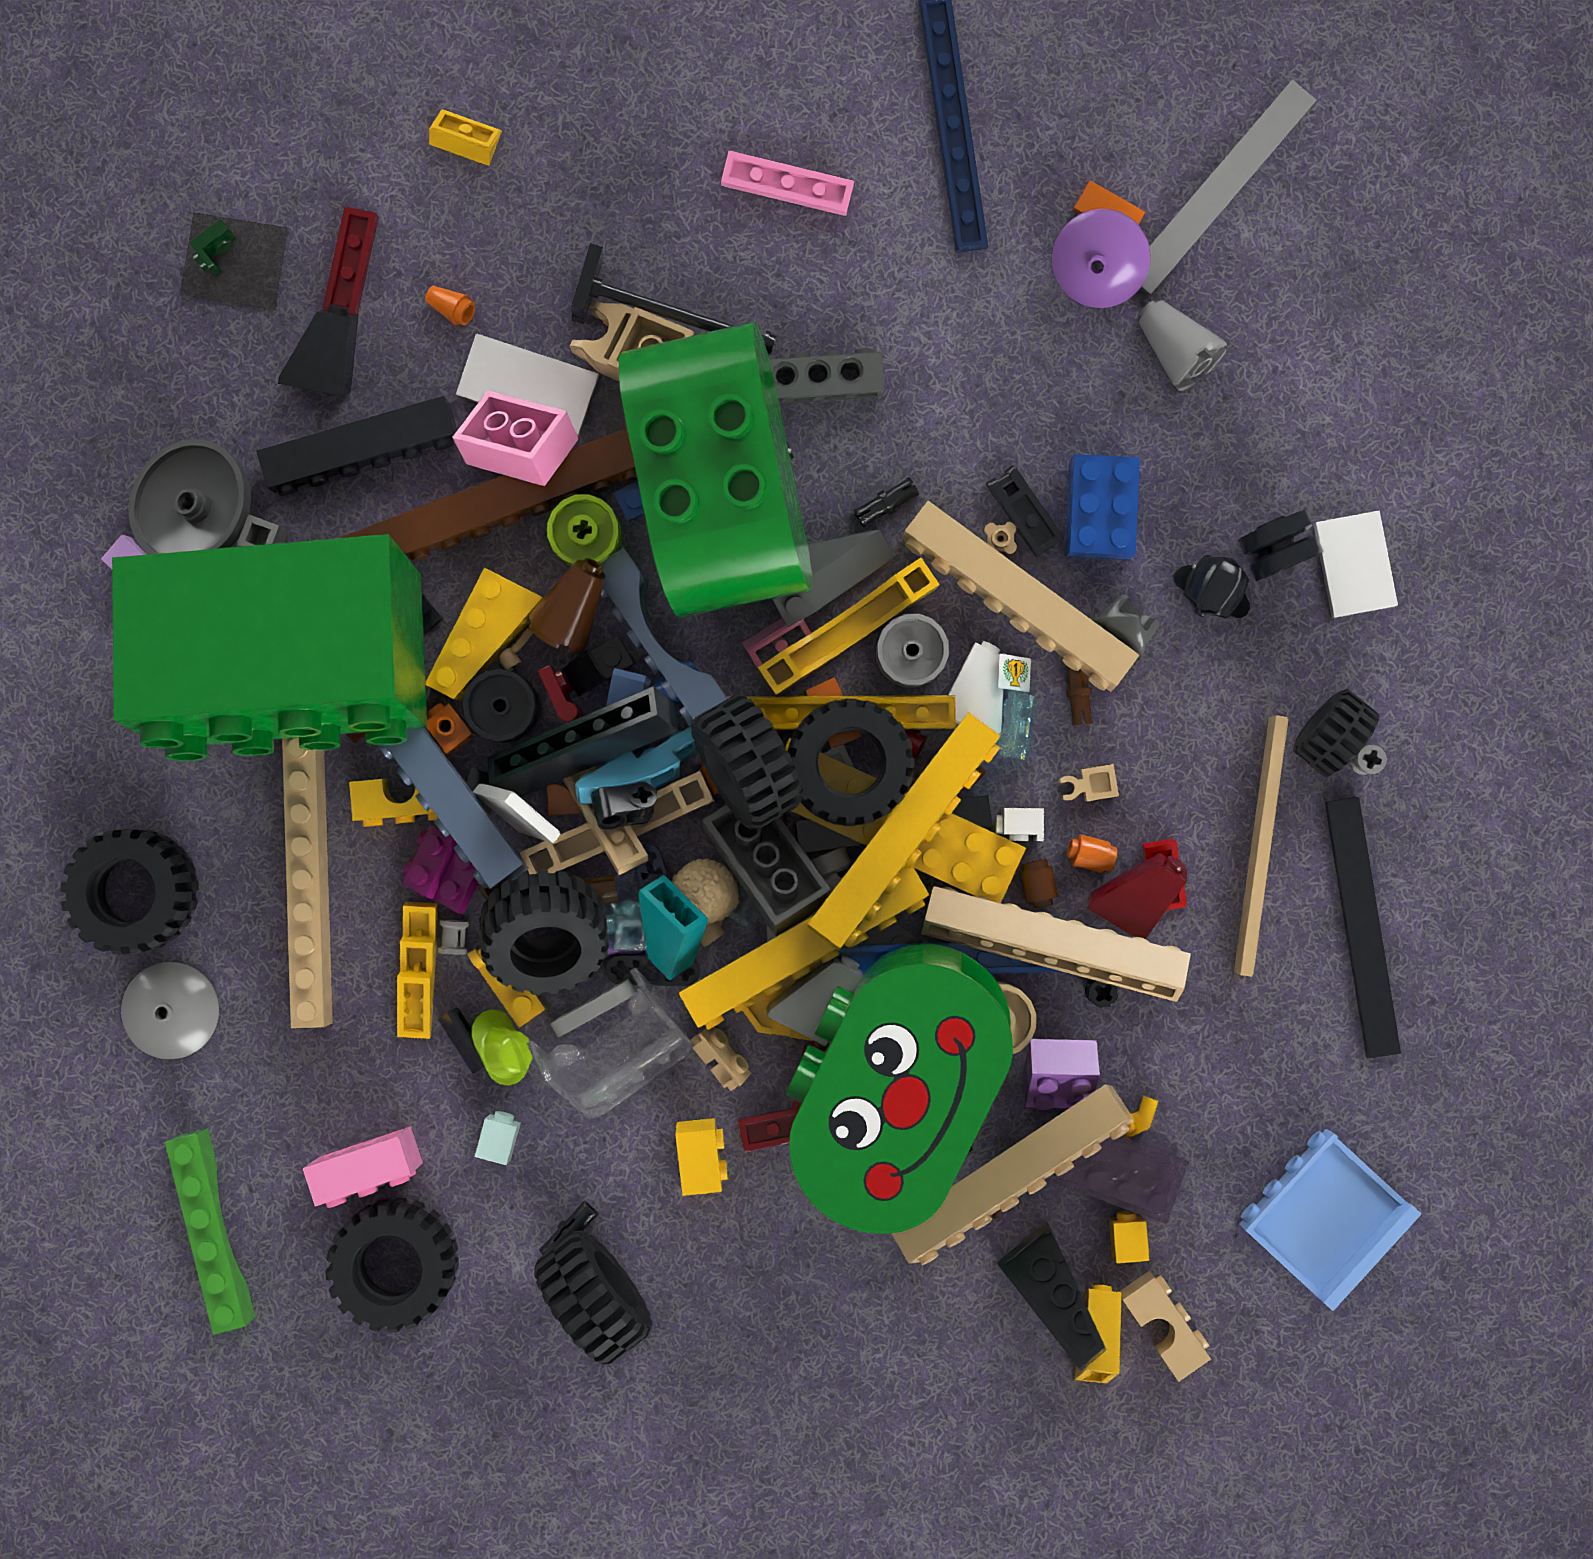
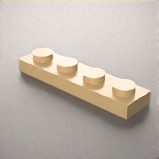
M594 766L567 777L563 781L618 875H621L647 862L648 854L631 826L612 830L600 829L593 805L580 804L578 802L575 783L583 774L597 770Z

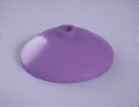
M1111 209L1089 210L1070 220L1059 233L1052 252L1054 276L1061 289L1071 299L1082 305L1094 308L1116 306L1131 298L1144 283L1150 267V247L1143 230L1129 216ZM1099 260L1103 263L1104 268L1097 270L1093 267L1092 262Z

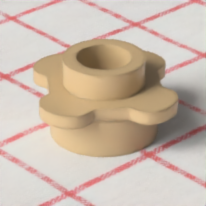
M1007 522L1005 525L989 523L985 526L984 533L987 535L988 545L999 553L1013 554L1016 551L1017 544L1014 542L1016 526L1013 523ZM998 536H1003L1004 540L998 541Z

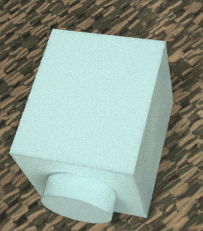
M495 1111V1115L489 1114L484 1120L475 1157L507 1165L511 1161L521 1122L513 1121L514 1115L510 1113Z

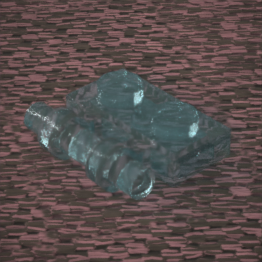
M1009 690L1008 698L1003 705L1005 720L1003 731H1001V736L998 740V746L1000 747L999 756L1028 761L1030 749H1033L1035 739H1032L1034 720H1038L1039 710H1036L1038 697L1020 691Z

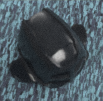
M1205 555L1197 564L1181 566L1173 574L1175 585L1184 591V596L1195 608L1194 613L1200 617L1211 615L1226 619L1229 616L1235 618L1247 616L1250 610V602L1245 591L1248 587L1249 578L1233 558Z

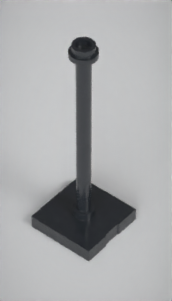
M590 243L571 305L572 321L584 324L592 297L598 299L601 296L710 332L734 326L604 284L603 279L598 278L602 266L603 247ZM766 330L765 335H762L767 353L771 355L776 336L770 334L771 331Z

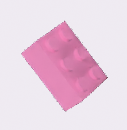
M490 391L485 393L452 437L467 465L542 486L547 484L579 439L567 411Z
M410 1126L318 1157L305 1166L303 1171L314 1205L318 1206L326 1203L327 1208H331L346 1202V1198L353 1196L354 1193H358L359 1197H364L378 1191V1187L385 1185L387 1182H389L390 1187L405 1183L410 1180L409 1177L416 1174L415 1170L423 1162Z

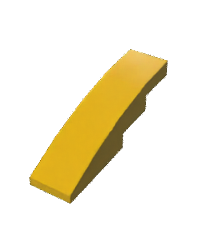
M405 901L403 905V937L400 940V972L397 976V1037L430 1039L437 951L438 903Z

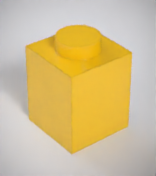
M1129 1210L1117 1212V1217L1109 1218L1111 1254L1116 1263L1149 1261L1146 1220L1141 1215L1137 1216L1136 1211Z

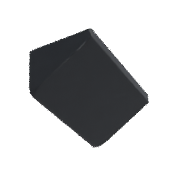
M454 1008L438 1019L439 1023L470 1071L475 1073L484 1068V1063L471 1037L472 1028L460 1009Z

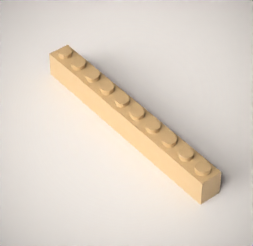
M299 737L282 739L291 1028L325 1027L332 1024L333 1019L324 750L299 748Z

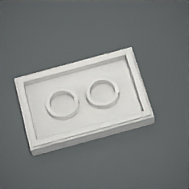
M1380 511L1314 523L1316 537H1318L1324 551L1319 555L1332 618L1398 606Z
M479 784L473 791L474 795L518 832L554 843L561 835L558 829L513 791L486 784Z

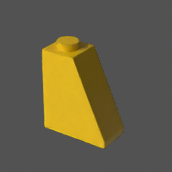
M1093 1285L1092 1289H1088L1083 1294V1299L1107 1350L1082 1371L1076 1366L1074 1380L1108 1383L1120 1372L1122 1292L1112 1291L1111 1286Z

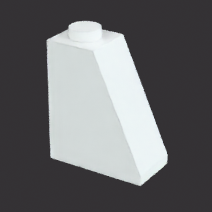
M983 641L981 645L975 643L972 646L948 695H956L957 724H960L969 712L1001 735L1003 689L998 688V653L1000 649L988 642Z

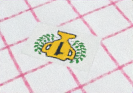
M999 654L998 688L1029 692L1031 659Z

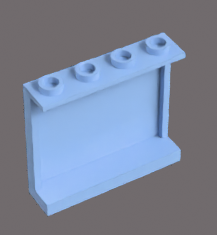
M1325 1129L1323 1133L1318 1131L1310 1137L1307 1142L1309 1148L1301 1157L1296 1155L1288 1161L1285 1166L1287 1172L1279 1181L1274 1179L1267 1184L1263 1190L1265 1196L1257 1205L1252 1203L1242 1212L1241 1218L1243 1220L1239 1225L1325 1305L1334 1311L1420 1217L1421 1213L1399 1196L1337 1138V1135Z

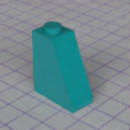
M662 875L640 889L638 896L648 959L671 980L694 964L708 918L665 875Z

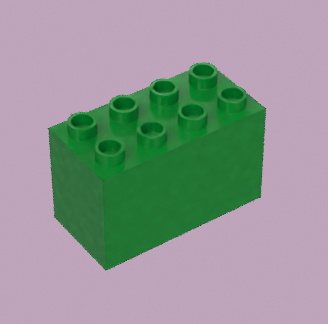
M389 534L112 557L114 721L138 733L141 746L165 748V758L168 760L198 761L207 758V745L232 743L233 754L260 756L274 752V739L299 737V748L331 750L341 746L340 734L366 732V742L369 744L394 745L407 741V728L427 727L421 574Z

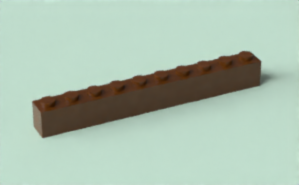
M625 428L571 449L545 486L502 475L339 538L389 534L412 562L424 560L430 557L429 551L440 547L443 551L453 549L461 544V539L472 536L473 539L487 536L491 533L490 528L501 524L504 528L516 525L521 522L520 517L530 513L533 516L545 514L551 510V505L557 504L573 495H581L591 490L594 493H599L611 488V483L617 480L624 479L627 482L637 479L628 429Z

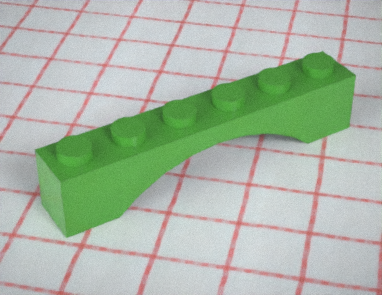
M208 1128L176 1136L166 1141L165 1145L212 1333L215 1335L245 1327L255 1318L247 1282L235 1260L224 1226L218 1193L217 1163Z

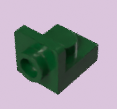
M219 219L189 242L196 251L192 257L205 272L210 269L219 276L223 272L212 257L225 253L231 247V242L237 238L229 227Z

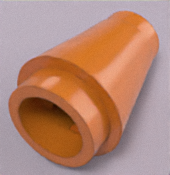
M433 285L428 289L425 296V302L454 325L461 324L465 326L474 316L476 305L468 295Z

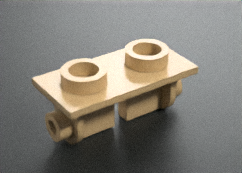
M715 1027L709 1030L705 1028L690 1040L693 1043L692 1049L695 1050L706 1065L713 1059L718 1062L710 1071L723 1088L728 1087L732 1091L738 1085L741 1086L752 1074L748 1070V1063L744 1057L736 1054L729 1046L728 1038L722 1030Z

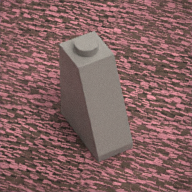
M842 956L841 959L834 957L824 964H820L772 1000L766 1008L767 1016L826 1046L828 1041L814 1033L837 985L853 993L855 992L863 976L861 970L858 969L859 964L846 956Z

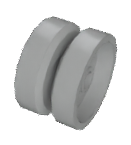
M904 614L891 620L882 630L875 647L876 663L881 674L892 684L902 688H919L932 682L944 669L949 657V641L943 628L932 618L921 614ZM913 644V649L918 647L919 652L916 656H909L906 649L908 645Z

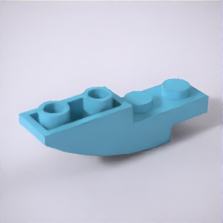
M691 726L684 731L673 733L666 742L658 747H651L645 750L638 759L630 751L608 760L604 766L594 772L589 771L583 774L575 783L578 802L580 804H592L591 794L601 787H615L645 782L658 789L679 778L680 763L698 752L691 735Z

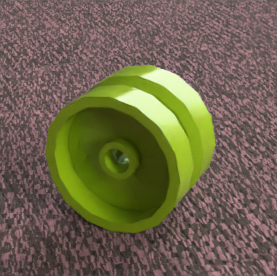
M590 494L573 495L562 500L552 510L547 523V538L553 551L570 567L577 560H585V558L593 559L600 564L619 551L622 544V527L613 509L602 499ZM586 529L592 531L591 534H586L584 539H581L582 531Z

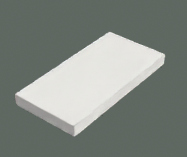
M476 334L456 395L457 397L479 403L485 393L490 391L567 411L577 436H580L599 374Z

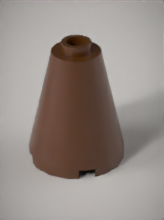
M590 558L577 560L533 608L527 617V622L531 621L529 628L539 639L557 649L560 644L569 646L568 652L581 653L586 648L606 577L602 571L603 567L601 564Z

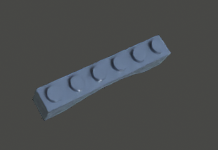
M624 547L611 555L606 561L600 563L603 567L602 571L606 575L601 596L603 599L608 595L614 602L610 609L620 624L627 621L632 629L627 634L636 648L639 649L643 646L649 655L644 659L655 675L659 672L663 674L667 681L662 683V686L672 700L677 697L680 699L684 707L679 711L689 726H691L696 716L727 700L728 698L712 675L696 671L679 663L658 644L652 633L647 616V581Z

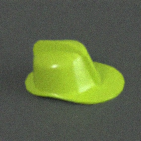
M494 1009L482 1012L476 1017L472 1025L471 1037L474 1046L491 1079L502 1085L516 1084L524 1078L533 1059L532 1043L526 1035L515 1030L506 1013Z

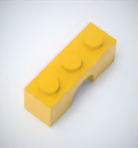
M388 779L349 782L352 820L363 821V827L383 825L382 819L395 818L396 824L415 822V816L427 815L428 821L438 819L432 809L426 811L415 797L419 793L416 787L410 800L399 803L389 793Z

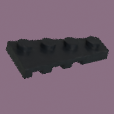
M1046 1222L999 1260L997 1264L1076 1366L1082 1371L1107 1349L1048 1222Z

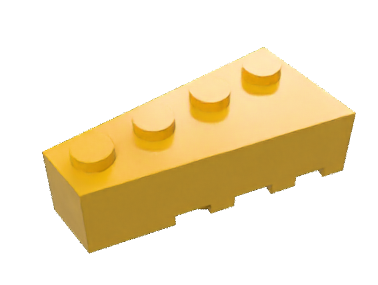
M484 568L425 685L452 699L460 701L473 679L487 671L490 665L529 623V621L527 622L529 613L543 597Z

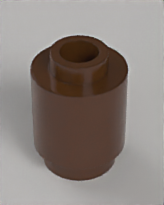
M1041 859L1023 863V872H1020L1026 903L1033 902L1034 908L1053 905L1052 898L1058 897L1053 868L1048 865V860Z

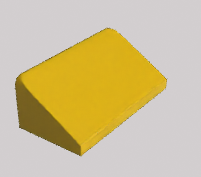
M442 109L429 128V145L489 166L502 130Z

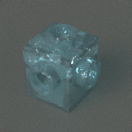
M631 900L611 903L609 915H606L608 936L613 949L646 950L640 904Z

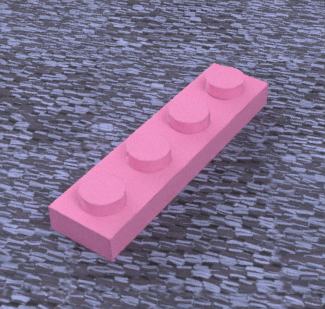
M728 151L721 186L846 216L854 181Z

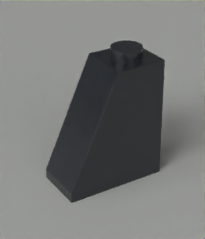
M329 304L328 308L317 311L278 377V384L338 396L349 393L353 378L359 314L348 312L349 307L338 304Z

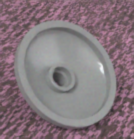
M162 962L144 969L130 982L122 1000V1022L128 1037L141 1051L160 1059H179L198 1051L211 1038L218 1023L219 1002L211 982L199 970L184 963ZM161 1007L167 1009L168 1015L166 1018H162L159 1015Z

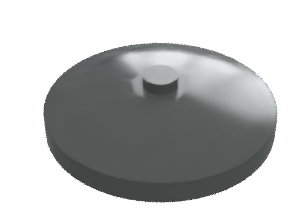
M189 439L165 447L146 463L132 488L129 501V522L135 540L147 554L230 548L240 536L250 511L251 488L247 473L240 461L232 453L207 440Z

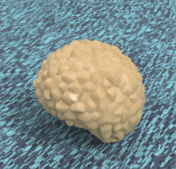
M708 858L694 860L684 865L672 878V883L708 918L707 924L723 921L739 904L737 880L727 867L715 860Z

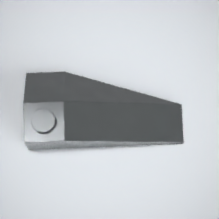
M880 529L841 536V538L809 543L812 589L770 598L782 621L787 627H790L818 611L895 557Z

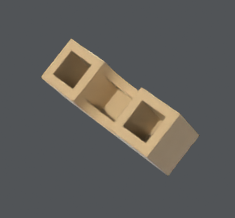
M1148 1271L1119 1291L1122 1292V1300L1141 1327L1154 1319H1164L1169 1322L1167 1337L1154 1347L1178 1382L1211 1360L1205 1351L1209 1344L1198 1329L1194 1332L1191 1331L1186 1323L1191 1319L1180 1302L1174 1305L1167 1296L1172 1290L1161 1275L1155 1278Z

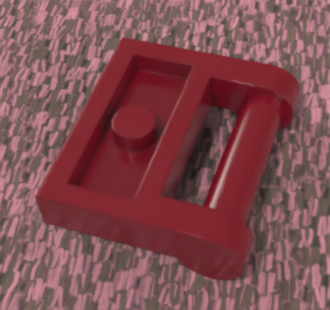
M550 665L538 670L560 719L569 723L583 717L584 711L572 703L568 694L573 689L565 672L562 673L561 670H557Z

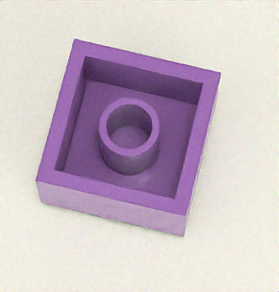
M1030 1039L1023 1074L1025 1107H1035L1039 1110L1051 1108L1069 1109L1095 1092L1100 1076L1097 1040Z

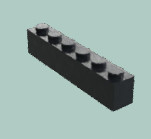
M440 396L256 450L266 487L274 493L278 492L280 496L296 493L298 491L297 486L310 483L312 487L327 484L329 482L328 477L338 474H341V477L355 476L360 473L359 468L372 465V468L388 466L391 464V459L403 456L404 459L419 457L423 454V449L433 446L435 450L447 449L454 445L452 437L458 430L449 401L445 396Z
M653 686L487 757L489 785L513 791L519 797H522L678 732L675 703Z

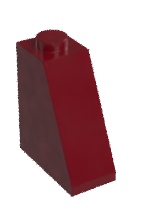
M1158 853L1095 889L1089 897L1087 909L1133 937L1146 939L1186 884L1187 869L1179 859L1173 856L1166 857Z

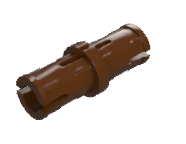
M1067 666L1069 690L1066 691L1067 697H1070L1072 726L1082 724L1081 711H1084L1085 724H1093L1089 695H1092V688H1088L1087 674L1079 669L1080 673H1077V671Z

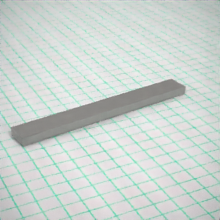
M1293 79L1149 246L1151 255L1150 267L1146 279L1140 287V290L1146 295L1150 296L1317 101Z

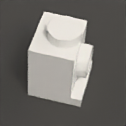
M1001 808V815L995 816V833L1009 834L1010 841H1028L1029 835H1033V841H1044V808Z

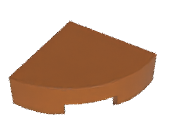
M558 784L547 786L548 816L582 814L567 788Z

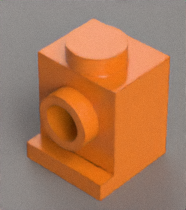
M439 703L427 712L429 719L427 720L426 728L446 754L452 755L476 736L475 732L452 704H447L444 707L442 703ZM445 720H449L451 723V729L448 732L441 730V723Z

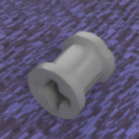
M1367 745L1349 763L1353 771L1358 774H1375L1384 769L1387 757L1381 747ZM1369 754L1373 764L1367 765V762L1363 760V755Z
M440 920V926L443 927L442 946L438 948V953L452 955L467 954L468 949L464 947L465 928L469 926V921Z

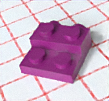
M430 825L428 830L421 832L417 838L419 849L414 859L409 860L403 868V876L405 878L402 884L457 913L464 914L479 884L473 876V873L477 870L470 860L465 863L458 856L453 848L457 843L451 834L445 837L439 828Z

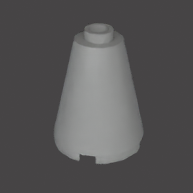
M1163 300L1149 302L1140 312L1139 325L1172 385L1178 391H1183L1194 385L1195 382L1191 380L1192 377L1199 375L1203 371L1205 375L1209 373L1226 352L1224 346H1227V343L1222 338Z

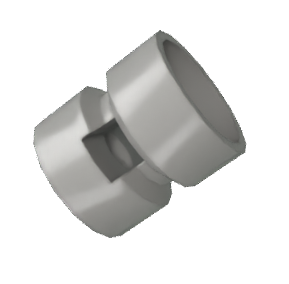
M846 846L810 860L831 889V893L848 872L849 866L852 863Z

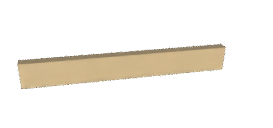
M1272 716L1269 717L1234 967V973L1252 977L1254 973L1289 720L1287 719L1288 717Z

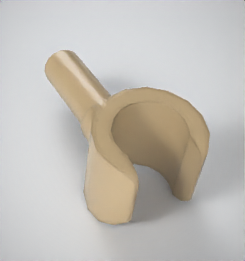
M528 628L511 648H507L500 654V663L505 670L511 671L513 666H518L522 662L516 653L521 650L533 634Z

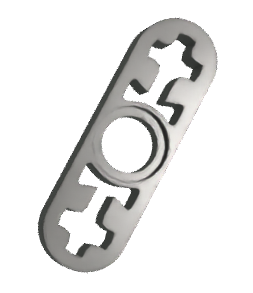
M628 978L550 1022V1025L556 1036L560 1037L626 1001L637 992Z

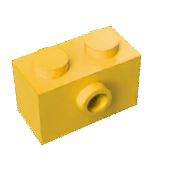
M716 1118L677 1122L675 1136L682 1195L722 1192V1180L728 1179L726 1160H720L719 1149H724L723 1129H717Z

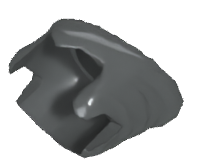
M1122 594L1115 598L1092 621L1138 653L1139 657L1136 659L1138 661L1158 631L1160 621L1158 618H1150L1142 614L1127 600L1128 595Z

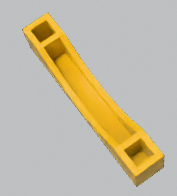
M919 558L849 609L759 666L758 671L777 697L935 591L939 583L923 559Z

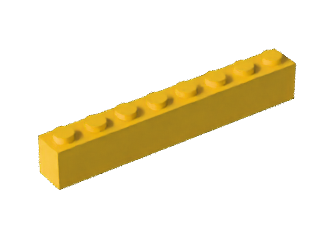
M968 712L907 792L900 804L891 813L810 920L808 928L840 951L844 945L850 949L862 933L857 927L865 918L869 922L881 908V905L877 903L884 892L889 895L893 892L901 881L897 874L904 865L911 868L922 853L917 848L924 838L929 842L933 839L941 828L937 821L944 812L950 816L961 801L957 797L958 793L964 786L970 789L981 773L976 769L982 761L985 760L987 763H990L999 751L1000 747L996 743L1001 735Z
M906 865L903 866L897 874L901 881L890 895L884 892L877 903L881 905V908L869 922L865 918L857 927L862 933L851 947L869 938L866 932L877 926L881 931L897 922L894 915L906 909L909 915L925 906L923 899L929 896V893L913 865L911 868H908ZM814 916L679 992L697 1027L705 1025L707 1030L711 1029L725 1020L722 1016L725 1012L734 1008L735 1012L738 1013L754 1004L751 998L760 992H763L766 997L782 988L780 981L791 975L796 980L810 972L809 964L819 958L824 964L838 956L840 953L834 946L808 928V923Z

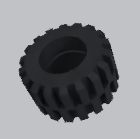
M1344 689L1329 698L1309 719L1295 741L1293 752L1322 776L1329 777L1343 769L1361 751L1373 735L1378 725L1380 714L1349 689Z

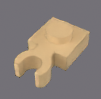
M1114 764L1081 769V779L1078 780L1073 776H1063L1058 779L1059 783L1069 782L1073 786L1070 794L1061 796L1062 800H1073L1080 793H1084L1085 802L1119 796Z

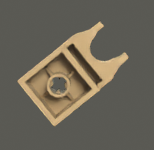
M592 301L589 306L591 314L602 320L608 326V331L599 340L573 339L570 348L572 353L586 360L598 373L619 381V356L621 352L693 336L695 333L690 329L637 307L633 309L623 304Z

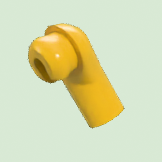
M1143 1096L1139 1110L1131 1113L1134 1121L1127 1125L1130 1130L1124 1135L1131 1137L1147 1131L1151 1127L1159 1101Z

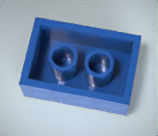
M1074 454L1069 461L1065 557L1130 560L1136 555L1140 457Z

